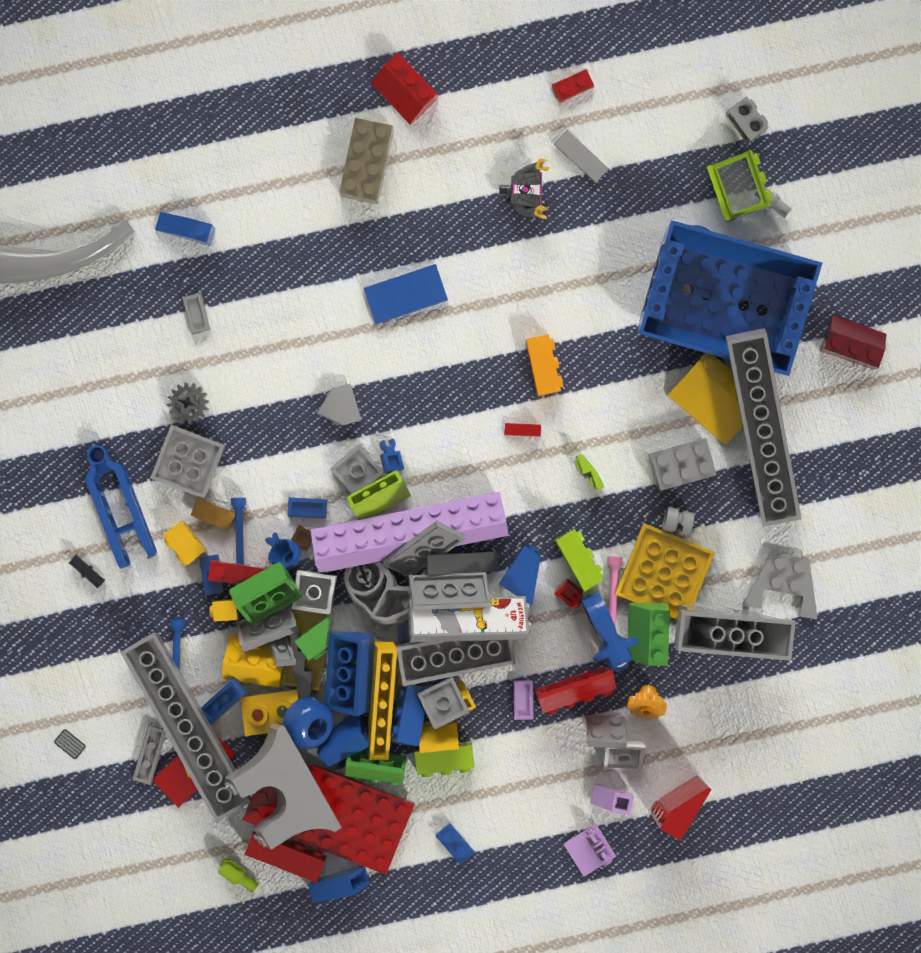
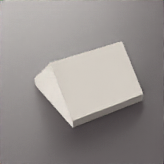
M626 740V749L604 747L603 770L641 771L645 753L643 741Z

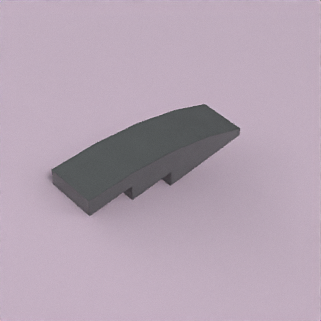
M498 552L426 555V575L498 571Z
M300 631L291 634V647L296 658V665H292L300 698L312 697L313 670H305L306 656L295 643L300 637Z

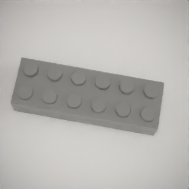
M512 640L411 642L395 645L397 648L396 670L399 685L401 686L516 664Z

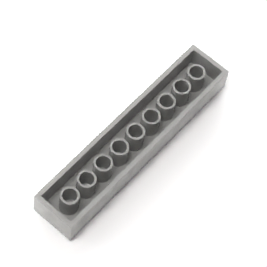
M763 328L725 336L762 525L764 527L801 520L766 330Z
M154 632L121 651V655L215 822L217 823L252 802L253 799L250 795L241 798L236 795L234 796L232 793L230 794L226 789L225 783L227 781L224 777L236 769L159 633Z

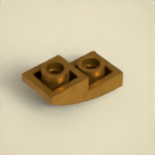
M197 497L190 515L228 531L235 512Z

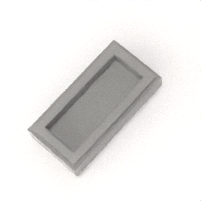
M202 293L182 297L192 335L210 331L211 327Z

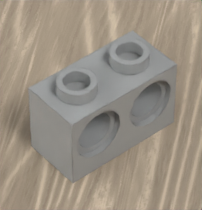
M747 96L729 108L725 114L745 143L749 144L766 132L769 126L765 116L760 115L756 110L757 105L752 99L749 100ZM739 108L746 109L747 115H741ZM750 124H756L758 131L751 130Z

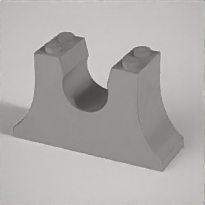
M679 604L674 642L676 643L675 650L791 661L796 621L771 617L748 610L733 609V612H723L699 606Z
M275 723L270 726L267 738L259 752L245 765L224 777L227 781L225 787L228 792L241 798L255 794L259 789L266 786H271L276 791L278 798L276 809L268 817L262 818L253 828L256 832L254 838L263 847L272 850L290 837L311 829H328L336 832L342 828L284 725Z

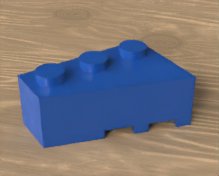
M416 685L401 686L399 688L398 700L392 717L391 743L419 746L425 709L418 697V693L428 688Z

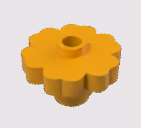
M645 685L641 687L639 693H635V696H629L627 709L636 717L658 719L659 716L665 715L667 703L664 702V698L658 696L655 687Z

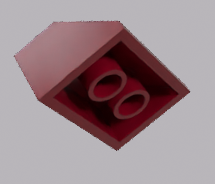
M832 315L820 352L875 370L881 364L885 352L887 334Z

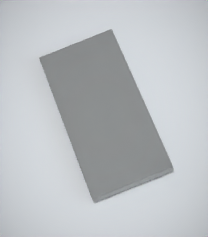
M435 521L382 560L383 566L409 578V575H416L426 568V555L446 554L465 540L464 534L439 521Z
M486 572L409 575L408 580L413 610L491 607Z

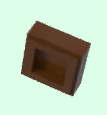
M298 525L291 540L307 551L312 542L311 531Z

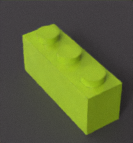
M395 470L346 498L356 517L360 520L371 518L407 499L411 494L398 470Z
M472 742L459 744V749L426 753H420V749H415L414 751L417 775L422 777L433 776V773L438 772L441 775L452 774L454 770H460V773L470 772L471 768H475Z

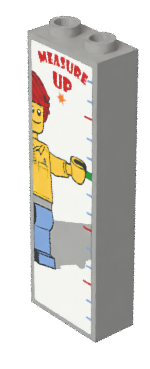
M526 596L490 597L491 607L413 610L412 601L409 599L410 642L526 639L528 634L531 633V622L527 618V614L530 613L529 603H526Z

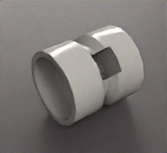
M667 507L663 518L662 530L670 533L676 531L678 535L689 537L695 514L687 511L680 513L679 509Z

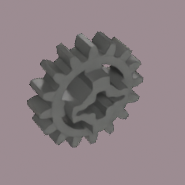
M187 382L184 383V387L178 384L177 391L171 390L174 395L168 396L171 403H168L167 406L172 407L169 413H175L174 419L178 420L181 418L180 421L183 424L186 420L188 424H192L193 419L199 422V416L205 417L203 411H209L205 404L210 403V401L204 399L208 394L206 392L201 393L202 387L196 389L195 383H192L191 387H189ZM187 391L186 395L178 397L182 392ZM196 393L199 396L201 403L197 402L195 398ZM190 399V402H192L196 406L192 405L187 407V405H185L181 401H189ZM176 403L180 405L181 413L177 410ZM196 409L198 410L197 413L189 416L192 411Z

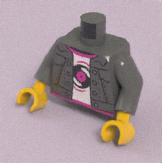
M541 158L537 162L526 165L516 171L511 176V185H499V196H510V206H513L514 210L524 217H540L542 219L547 217L542 215V211L548 210V208L541 205L542 172H539L540 170H549V167H543V163L548 161L547 159Z

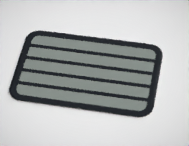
M66 729L62 730L54 741L58 747L73 759H77L86 747L83 742Z

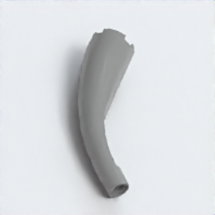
M123 219L111 228L112 231L106 236L89 245L70 251L0 245V284L37 281L77 270L115 249L135 231Z

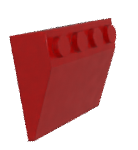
M606 665L537 688L535 692L542 713L547 712V715L558 712V708L565 706V709L576 706V702L582 700L584 703L590 702L595 699L594 696L600 694L602 697L608 696L613 693L612 690L616 689L613 671Z
M696 775L661 797L659 801L656 800L651 807V815L660 829L681 841L712 789L701 777Z

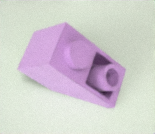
M594 784L590 803L612 812L630 816L634 795L631 792Z

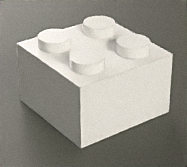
M297 570L295 584L302 598L292 603V609L330 615L333 608L337 575Z

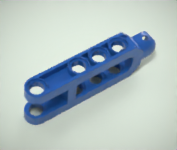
M94 445L90 447L87 457L91 468L85 481L119 568L123 569L131 565L121 535L133 530L136 531L140 543L143 544L148 555L147 558L157 556L156 546L125 466L111 461L108 451L103 446ZM111 471L116 473L120 483L118 485L119 489H122L127 502L125 505L129 507L134 520L132 523L119 528L116 525L100 483L101 475Z

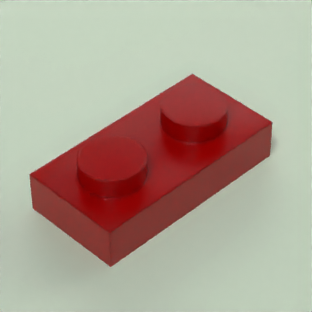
M587 69L552 84V88L560 104L593 89L594 84Z

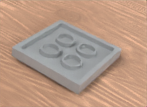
M171 425L151 479L205 499L226 445Z

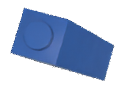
M524 545L499 584L516 596H526V603H529L531 606L534 599L541 556L538 555L539 550L529 545V547H526Z
M361 715L347 716L332 729L326 741L318 746L317 755L328 767L369 747L366 722Z
M358 866L319 877L317 883L312 881L308 884L312 901L315 903L353 896L369 885L370 882L366 868Z

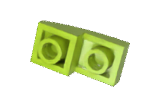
M582 455L576 456L577 460L574 463L577 471H581L582 474L590 472L591 476H588L591 487L595 486L596 490L603 488V482L591 463Z

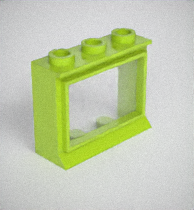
M752 150L707 166L724 219L727 222L772 206V193L770 189L766 190L764 184L767 182L764 171L760 172L758 167L761 164L757 153L754 154Z

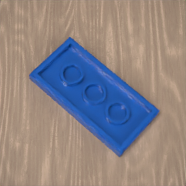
M436 264L364 288L376 325L448 301Z

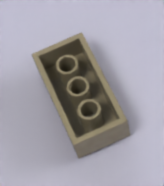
M355 118L339 191L341 197L378 205L394 131L393 125Z

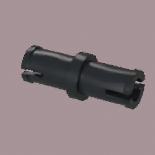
M77 554L68 563L81 574L82 578H86L97 589L106 580L93 570L94 567L92 565L89 566Z

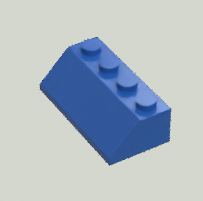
M361 632L329 633L325 705L329 709L353 716H359L370 711L375 636ZM357 659V664H353L352 662Z

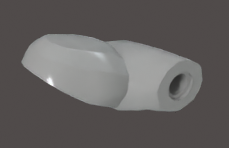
M380 561L346 568L344 581L347 592L353 603L364 610L374 625L392 627L408 621V602L411 599L410 587L398 585L395 575L389 568L383 566Z

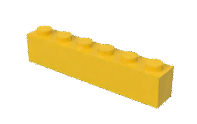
M374 641L371 701L367 729L369 747L366 748L369 760H389L397 648L394 642Z

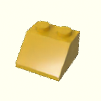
M430 720L423 721L419 742L420 753L459 749L457 721H451L435 730Z

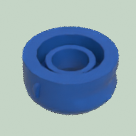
M303 697L295 701L288 708L282 725L285 726L292 741L298 748L313 749L324 743L329 737L333 727V715L325 704L314 697Z

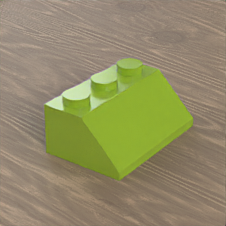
M572 529L554 540L584 592L603 580L601 575L604 573L599 564L595 566L592 560L594 555L589 547L585 548L583 544L585 539L580 530L576 532L575 529Z

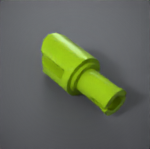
M230 858L222 860L218 874L233 885L240 884L251 893L259 885V882L246 874L244 867H241Z

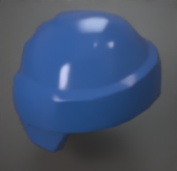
M276 532L272 534V538L268 537L265 539V542L272 546L268 554V560L272 565L281 562L288 571L299 563L301 551L296 542L286 538L279 539Z

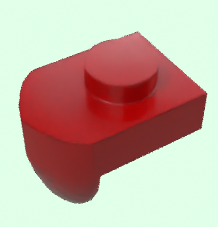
M566 579L555 590L554 595L569 605V608L575 609L582 603L583 590L569 579Z

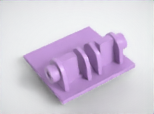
M597 824L592 825L564 843L583 876L588 875L604 864H610L612 859L616 857Z

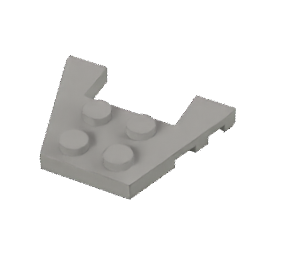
M770 552L742 605L760 609L764 589L802 596L799 616L817 619L810 560Z

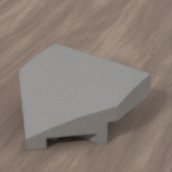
M351 384L332 388L327 393L321 408L317 412L318 415L324 416L337 426L362 420Z

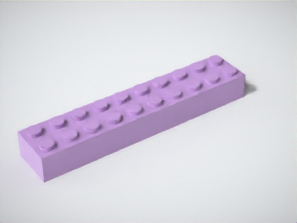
M500 492L311 529L314 560L318 572L324 573L382 561L435 521H439L464 534L465 540L457 546L509 536Z

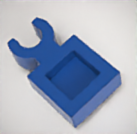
M394 438L389 440V446L386 445L385 440H382L379 446L384 451L380 455L384 474L392 473L395 470H404L401 453L394 450L396 446Z

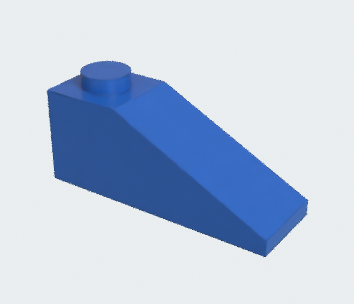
M160 212L155 228L156 231L207 246L211 245L216 229L212 224L164 212Z

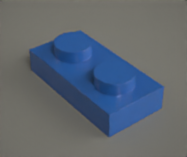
M450 822L435 834V837L460 865L475 853L473 848Z

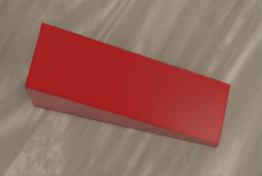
M505 423L504 435L541 437V424Z

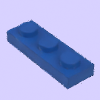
M236 678L230 680L201 707L210 725L216 722L247 693Z

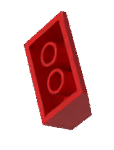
M398 52L382 67L371 83L409 125L438 100V94Z

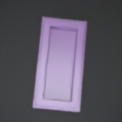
M514 680V720L533 719V680Z

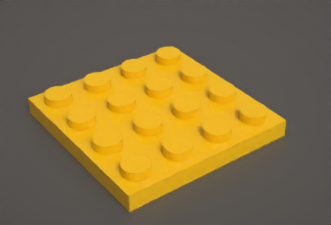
M643 523L615 595L635 603H667L670 609V617L677 619L679 604L694 606L715 552Z

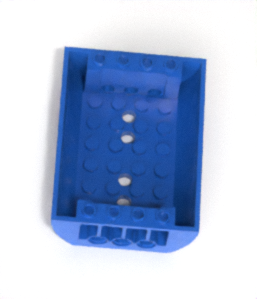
M671 220L661 242L640 315L638 334L730 359L725 336L765 328L774 372L789 376L823 263ZM685 284L693 286L694 290L691 295L684 294L683 287ZM704 289H709L712 292L711 299L704 300L701 297ZM740 300L748 302V308L745 311L740 310L738 307ZM759 305H764L767 309L764 316L757 314L756 310Z

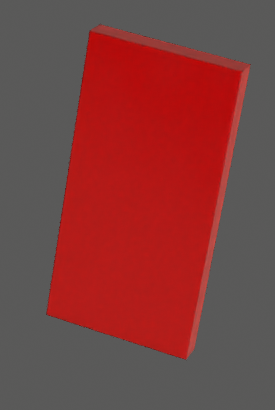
M216 734L230 759L235 753ZM179 756L171 761L152 780L178 808L197 791L191 777L187 776Z

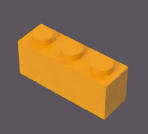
M549 334L526 339L537 397L560 392V387H563L562 377L557 375L556 369L559 368L558 358L553 356L552 350H555L553 338L550 339Z

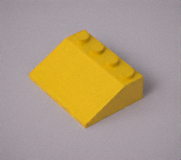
M704 352L667 396L720 442L726 445L743 427L733 373L714 355Z

